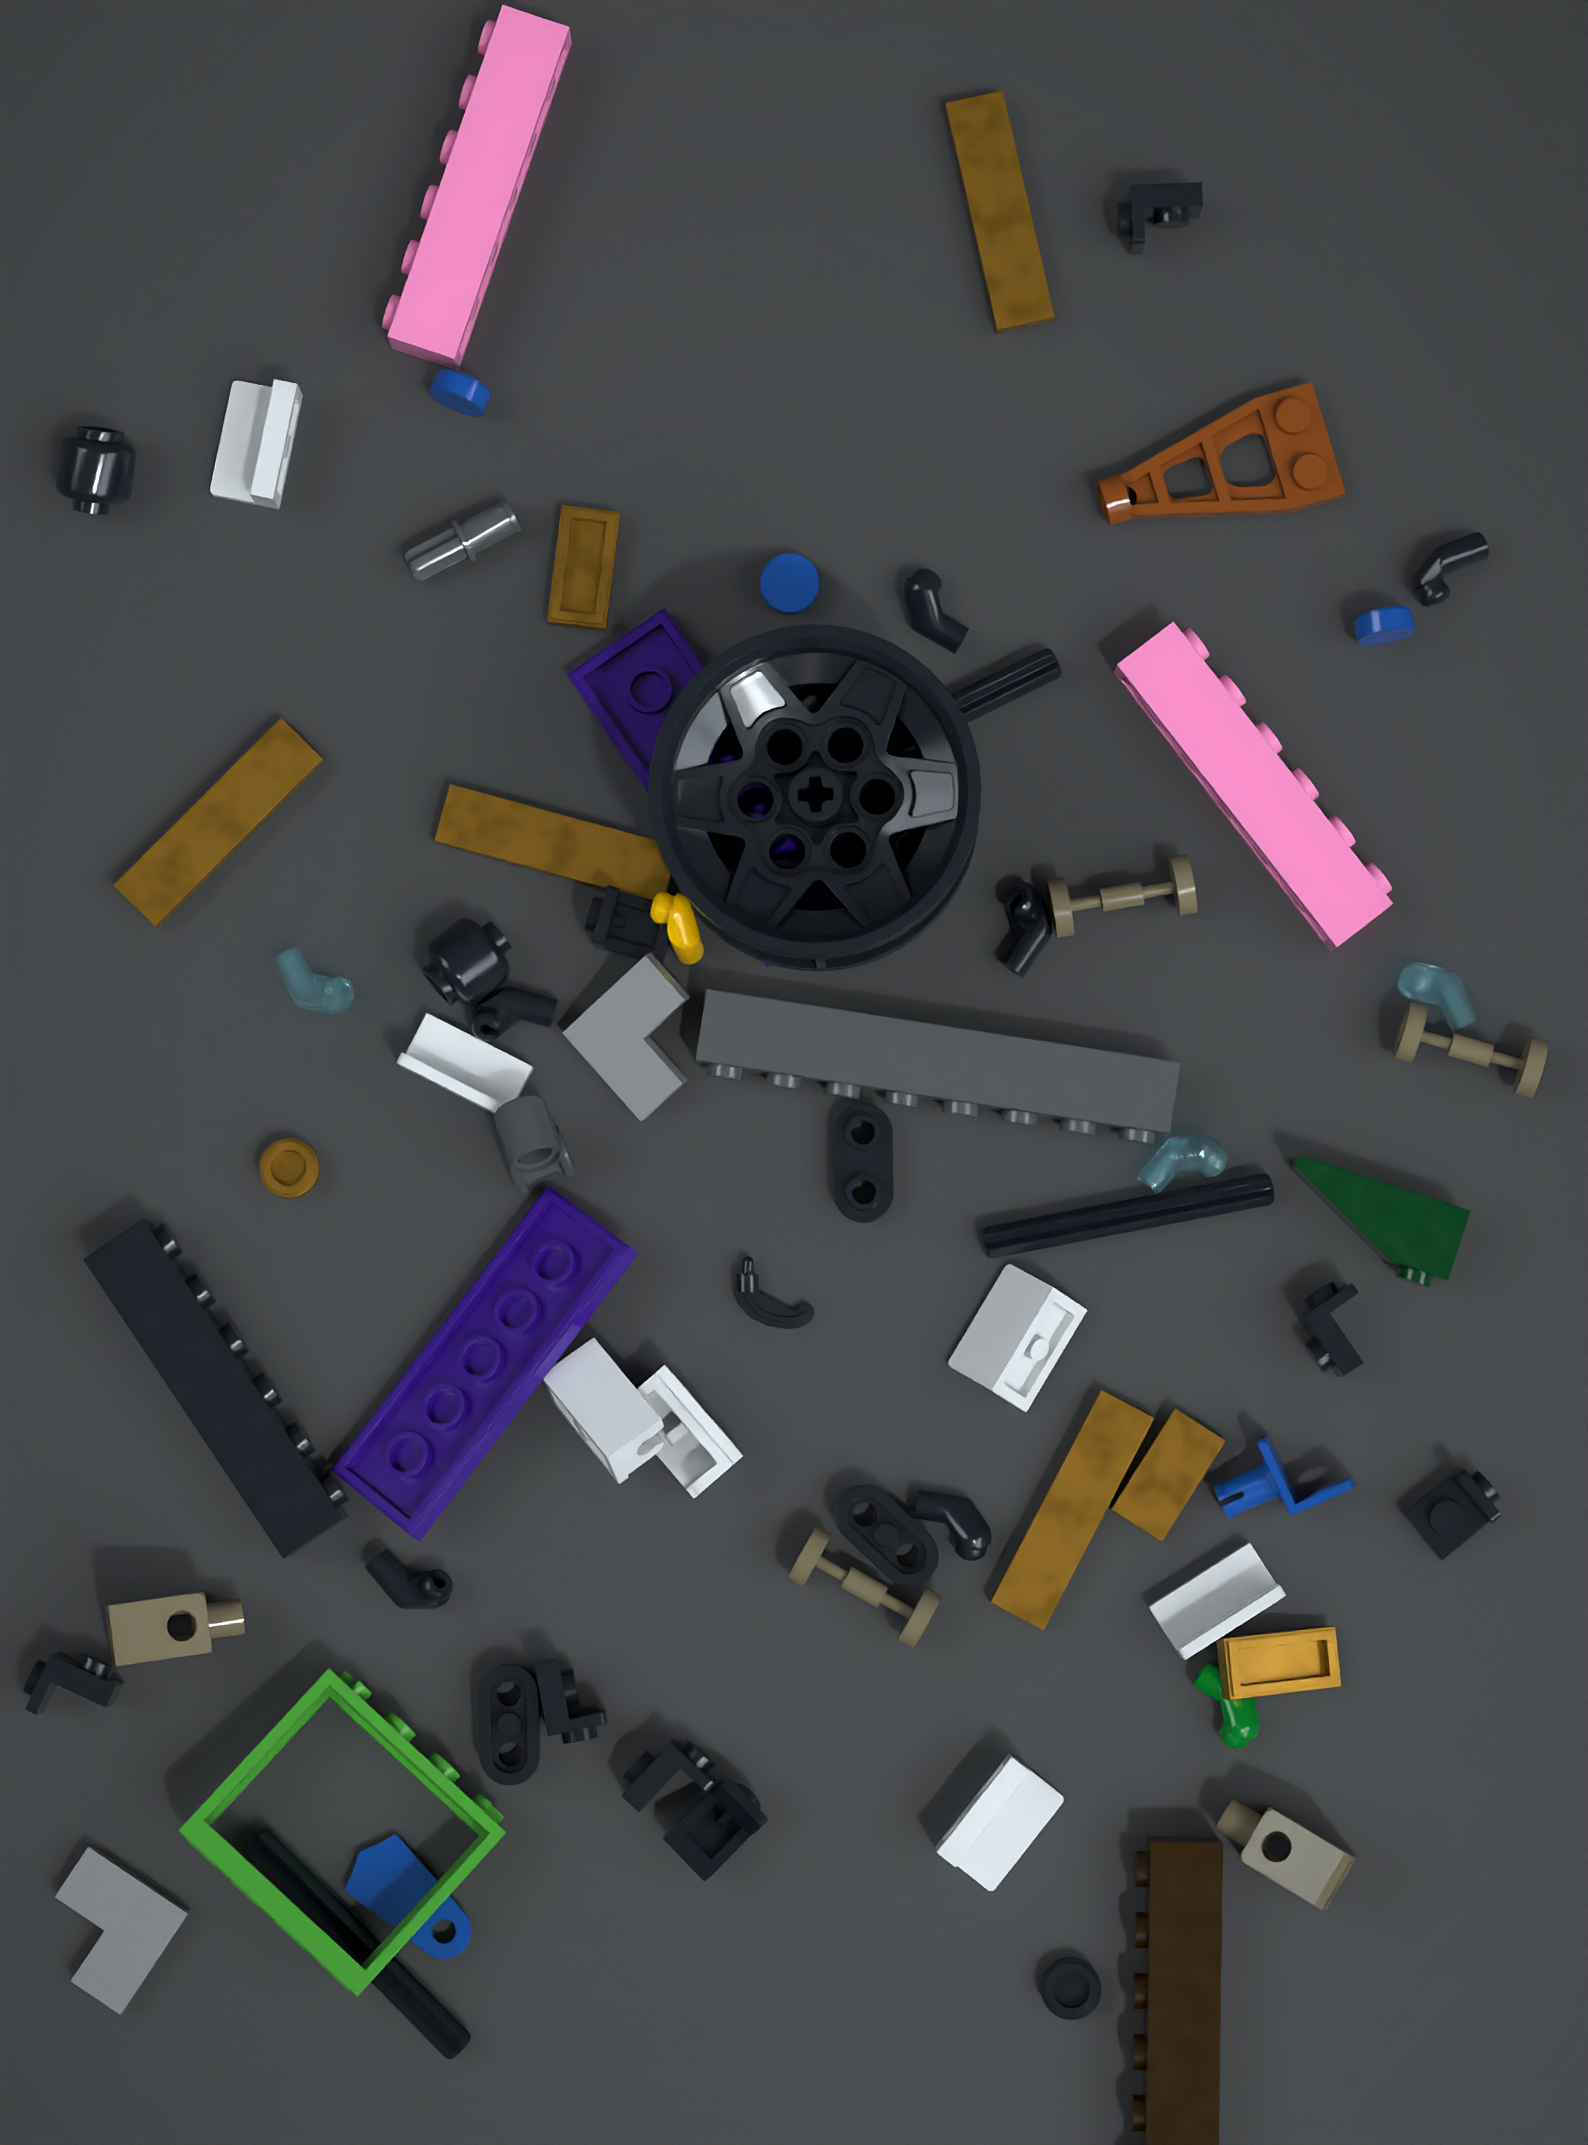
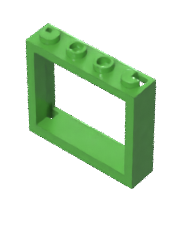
M328 1669L178 1832L348 1992L357 1998L507 1832L498 1825L504 1816L491 1805L490 1801L480 1793H477L470 1799L454 1784L460 1775L436 1752H433L426 1758L409 1743L416 1734L398 1716L389 1711L382 1718L365 1702L372 1694L360 1681L354 1679L346 1670L338 1677L333 1671ZM328 1699L478 1837L361 1966L211 1827Z

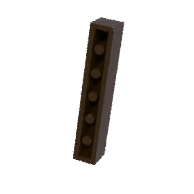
M1146 1836V1851H1136L1135 1887L1146 1888L1145 1912H1135L1134 1947L1145 1948L1144 1973L1134 1972L1133 2008L1144 2009V2034L1133 2033L1132 2068L1133 2070H1143V2095L1132 2094L1131 2127L1134 2132H1142V2145H1219L1223 1842L1219 1838Z

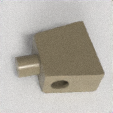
M197 1591L105 1604L111 1660L115 1666L212 1652L211 1639L245 1634L240 1598L206 1603L205 1592ZM188 1614L192 1622L189 1634L171 1637L167 1630V1622L170 1616Z
M1234 1798L1215 1828L1216 1831L1245 1847L1238 1858L1240 1861L1321 1910L1329 1907L1357 1858L1274 1807L1269 1806L1262 1816ZM1274 1834H1278L1291 1842V1852L1283 1861L1267 1851L1268 1841Z

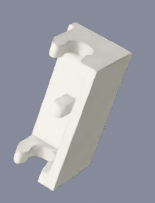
M594 1337L554 1365L543 1379L553 1404L618 1484L629 1478V1473L652 1458L663 1447L664 1441L656 1434L664 1427L661 1418Z
M666 1365L662 1366L637 1388L664 1424V1427L656 1433L664 1441L663 1447L656 1455L693 1498H696L744 1456Z

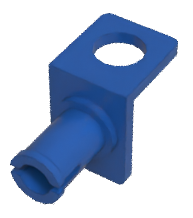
M1267 1434L1257 1441L1263 1458H1261L1262 1465L1224 1482L1215 1483L1214 1489L1219 1501L1238 1492L1244 1493V1495L1228 1501L1222 1506L1226 1516L1231 1520L1236 1515L1276 1497L1280 1502L1284 1501L1290 1516L1353 1489L1357 1482L1354 1475L1299 1499L1273 1440Z

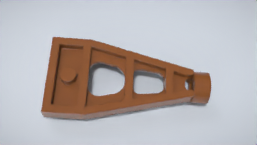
M1312 382L1256 397L1128 472L1096 480L1099 504L1108 526L1135 519L1289 514L1342 499L1346 494ZM1247 435H1259L1264 439L1275 474L1273 481L1265 486L1237 487L1225 480L1219 460L1222 451L1227 446ZM1192 458L1202 459L1211 484V492L1207 495L1184 499H1175L1169 496L1163 478L1166 470ZM1126 487L1132 489L1136 495L1134 505L1130 504Z

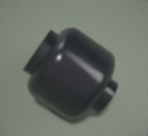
M77 426L76 434L68 435L62 439L59 449L56 489L61 495L74 499L73 510L89 514L108 515L110 504H121L130 499L136 452L131 444L123 441L124 432L96 426Z
M460 918L427 944L424 950L427 965L421 971L435 991L449 1005L452 1006L458 1001L466 1006H474L510 976V965L505 954L512 947L502 932L491 921H488L481 927L474 920Z

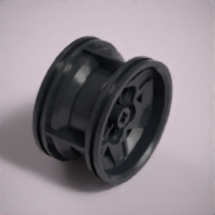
M807 624L770 630L747 638L715 657L690 680L669 709L659 730L649 771L648 798L653 831L662 858L680 893L688 899L694 913L712 932L740 952L759 961L787 969L825 972L863 966L885 958L918 938L940 917L959 890L970 866L978 833L982 785L977 750L968 723L955 699L929 668L902 648L876 635L835 625ZM809 691L833 692L816 713L808 711L794 695L795 693ZM895 722L912 741L921 759L891 756L887 753V746ZM734 728L743 750L742 758L736 761L711 765L719 747ZM845 733L855 735L863 744L861 755L851 763L836 761L828 752L830 742L834 737ZM782 735H791L802 744L800 757L794 763L788 765H780L774 762L768 755V748L771 742L776 737ZM817 785L822 786L825 794L834 795L833 800L823 802L821 812H811L808 802L799 801V796L809 794L810 787ZM871 785H884L894 794V804L884 814H870L860 804L861 794ZM763 788L770 792L774 799L773 807L769 813L759 818H752L743 814L739 808L742 795L749 789ZM926 827L916 853L901 872L890 846L889 838L896 833ZM708 833L741 838L745 841V848L735 876L731 874L718 857ZM853 837L864 845L866 855L858 866L843 868L832 860L831 850L839 839ZM783 839L796 840L805 849L803 861L793 869L784 870L778 868L771 860L772 848ZM818 881L824 883L845 906L821 911L793 908L811 885Z

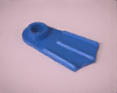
M393 1835L375 1846L359 1851L353 1873L345 1887V1891L395 1929L438 1881L398 1835ZM449 1895L409 1940L434 1958L450 1959L461 1954L468 1946L472 1934L471 1923L466 1913ZM442 1919L451 1921L456 1929L455 1937L449 1943H441L434 1936V1926Z

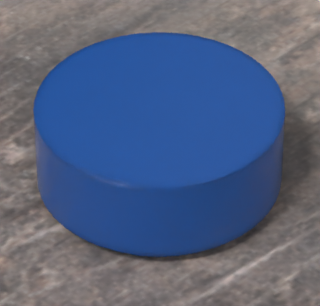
M451 369L437 371L429 389L430 396L443 406L473 417L483 416L491 398L489 389L482 382L465 373Z
M782 554L773 558L766 564L760 577L762 598L769 608L782 615H796L806 611L815 602L819 591V577L815 567L809 560L797 554Z
M1390 606L1371 610L1359 615L1353 622L1357 643L1363 646L1395 642L1407 638L1416 632L1412 610L1405 606Z

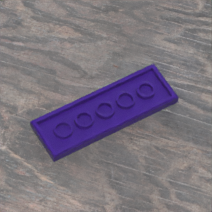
M665 608L567 673V677L647 794L651 759L659 730L680 692L704 667ZM734 728L719 747L711 765L736 761L742 758L743 750ZM757 787L752 788L742 795L739 808L748 817H763L773 807L774 799L767 790ZM708 833L718 857L731 874L735 876L745 848V841L741 838ZM783 839L777 842L771 851L773 864L784 870L799 866L805 856L803 845L793 839ZM831 851L832 860L837 865L842 867L834 853ZM818 881L811 885L793 908L821 911L845 906L824 883ZM763 962V963L766 965V967H769L770 965H772V964H768V963Z
M548 1185L331 1471L407 1534L421 1541L639 1253Z

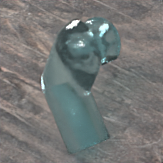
M299 946L289 949L273 959L294 1003L299 1008L332 1016L341 1014L350 1007L355 997L354 986L350 980L342 976L332 978L313 974Z
M1424 962L1409 964L1400 973L1397 985L1401 994L1407 999L1439 1005L1451 1032L1479 1020L1458 975L1454 971Z
M1208 1135L1172 1137L1166 1141L1136 1176L1151 1191L1158 1194L1179 1171H1199L1206 1177L1219 1175L1226 1167L1227 1154L1221 1149L1219 1141Z

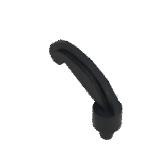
M750 1256L743 1258L742 1273L735 1274V1295L738 1305L750 1318L766 1326L783 1329L799 1328L812 1320L814 1308L809 1303L800 1304L795 1311L759 1293V1274H753L754 1260Z

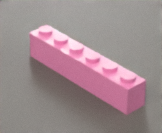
M502 5L496 22L487 20L478 45V54L484 55L478 76L468 75L461 92L459 108L466 111L459 131L452 129L448 131L441 150L440 163L446 165L440 186L431 184L423 201L420 217L427 220L420 242L413 239L410 241L403 259L401 273L408 275L401 297L394 294L391 296L384 314L382 328L389 330L387 337L392 349L459 371L572 45L570 27Z
M1173 621L1119 662L1113 674L1327 949L1332 952L1394 904L1386 895L1392 891V887L1374 863L1369 862L1364 866L1350 847L1356 841L1345 824L1336 815L1327 819L1313 801L1319 797V793L1310 779L1299 768L1291 772L1280 759L1277 753L1283 750L1270 728L1262 721L1254 725L1241 709L1246 700L1235 683L1227 675H1223L1218 679L1204 660L1210 654L1200 638L1190 628L1181 632Z

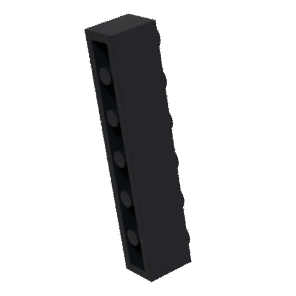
M142 1219L83 1260L282 1558H288L348 1518L349 1516L342 1505L347 1503L349 1498L330 1471L323 1476L320 1475L308 1457L316 1451L313 1443L297 1421L290 1426L286 1424L275 1407L283 1400L267 1375L261 1372L254 1376L243 1360L242 1356L250 1351L238 1331L230 1322L221 1327L209 1309L211 1305L216 1303V1299L198 1273L188 1278L176 1260V1257L181 1255L183 1250L171 1231L164 1223L155 1228L151 1221Z

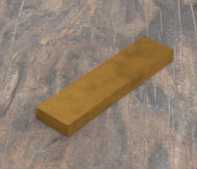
M1003 91L948 102L945 104L946 115L996 334L1053 322L1055 315Z
M280 718L113 886L158 929L325 761Z
M452 784L449 786L434 840L435 843L604 890L610 885L620 888L621 892L653 900L659 892L668 891L672 877L662 858L656 840Z
M1103 1390L1099 1391L990 1603L1044 1631L1154 1417Z

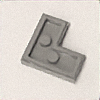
M652 953L645 955L563 1032L564 1036L640 1121L647 1119L688 1081L649 1037L655 1029L690 998Z
M92 1845L87 1847L55 1895L56 1899L104 1930L71 1982L121 2015L190 1913L189 1910Z

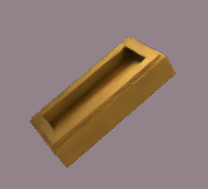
M562 505L547 623L549 625L598 631L607 630L621 521L620 512Z
M1174 1408L1110 1509L1162 1542L1226 1440Z
M1335 1626L1228 1637L1216 1640L1222 1699L1231 1700L1341 1686Z

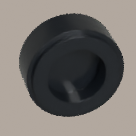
M1075 1957L1059 1959L1046 1969L1041 1979L1040 1988L1043 2001L1047 2008L1059 2018L1066 2020L1084 2018L1095 2010L1100 2001L1102 1987L1099 1976L1095 1969L1082 1959Z

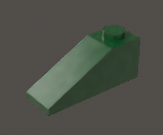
M1300 1154L1293 1158L1290 1169L1385 1263L1399 1267L1396 1274L1397 1278L1427 1288L1431 1287L1433 1279L1439 1281L1449 1280L1471 1211Z

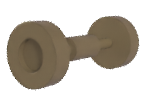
M1182 855L1168 858L1170 882L1142 887L1141 882L1138 881L1099 889V895L1070 900L1064 877L1046 880L1048 905L1056 939L1074 936L1072 912L1101 906L1102 911L1106 912L1144 905V898L1173 893L1179 916L1197 913L1196 890L1188 856Z
M1413 1002L1408 1003L1396 1038L1393 1059L1411 1064L1419 1043L1423 1042L1447 1049V1056L1484 1067H1488L1489 1063L1492 1062L1516 1069L1513 1094L1530 1099L1534 1096L1544 1069L1548 1052V1041L1529 1037L1521 1058L1493 1051L1494 1044L1456 1033H1453L1452 1037L1448 1038L1424 1031L1428 1007Z
M816 1526L787 1579L803 1587L814 1566L842 1581L843 1583L840 1588L877 1608L881 1603L908 1618L897 1640L913 1649L928 1625L942 1596L925 1588L914 1608L886 1593L888 1586L854 1567L847 1571L822 1557L821 1554L832 1534Z

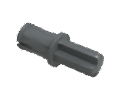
M504 498L499 503L459 523L455 518L450 520L452 527L409 548L404 553V556L413 576L419 582H423L468 558L471 563L477 561L475 554L514 533H520L522 530L508 502Z

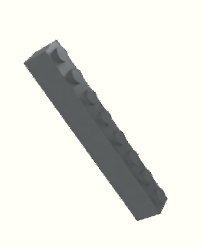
M706 989L695 1059L697 1064L707 1065L706 1076L719 1079L741 1081L743 1071L765 1074V1085L791 1090H800L802 1080L825 1084L824 1094L835 1097L859 1099L861 1089L884 1093L883 1103L888 1105L918 1108L919 1099L943 1102L942 1112L947 1114L977 1118L978 1108L1002 1111L1001 1122L1036 1127L1037 1117L1061 1120L1060 1131L1095 1136L1096 1126L1120 1129L1119 1140L1146 1145H1154L1155 1135L1166 1137L1170 1133L1180 1062L711 989Z

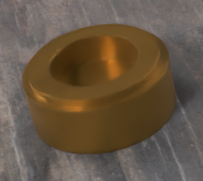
M286 1138L272 1143L264 1151L260 1159L259 1172L263 1184L269 1191L283 1198L294 1199L308 1194L316 1186L320 1177L321 1166L316 1152L308 1144L297 1139Z

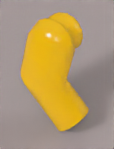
M665 891L656 894L652 902L650 917L655 923L667 924L669 940L676 958L681 963L688 965L697 963L704 954V946L690 902L679 892L675 896Z

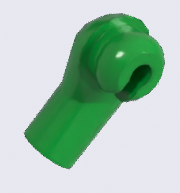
M1206 1661L1197 1674L1192 1686L1221 1703L1224 1722L1219 1730V1735L1224 1744L1234 1749L1244 1748L1250 1740L1258 1736L1261 1723L1255 1698L1222 1699L1219 1667Z

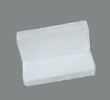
M274 379L272 387L243 381H234L232 383L210 486V492L214 497L274 509L280 508L303 398L297 383Z
M426 1013L406 1054L401 1052L396 1062L400 1067L492 1114H495L497 1109L504 1103L519 1098L534 1069L533 1066Z
M1008 1264L1003 1269L949 1359L948 1364L959 1373L1027 1412L1087 1312V1309L1047 1283Z
M1247 1542L1148 1605V1608L1179 1657L1186 1660L1285 1597L1286 1594L1282 1587L1275 1583L1252 1545Z
M1009 1753L936 1845V1852L955 1868L956 1866L961 1868L988 1891H993L1059 1809L1064 1798L1058 1791Z

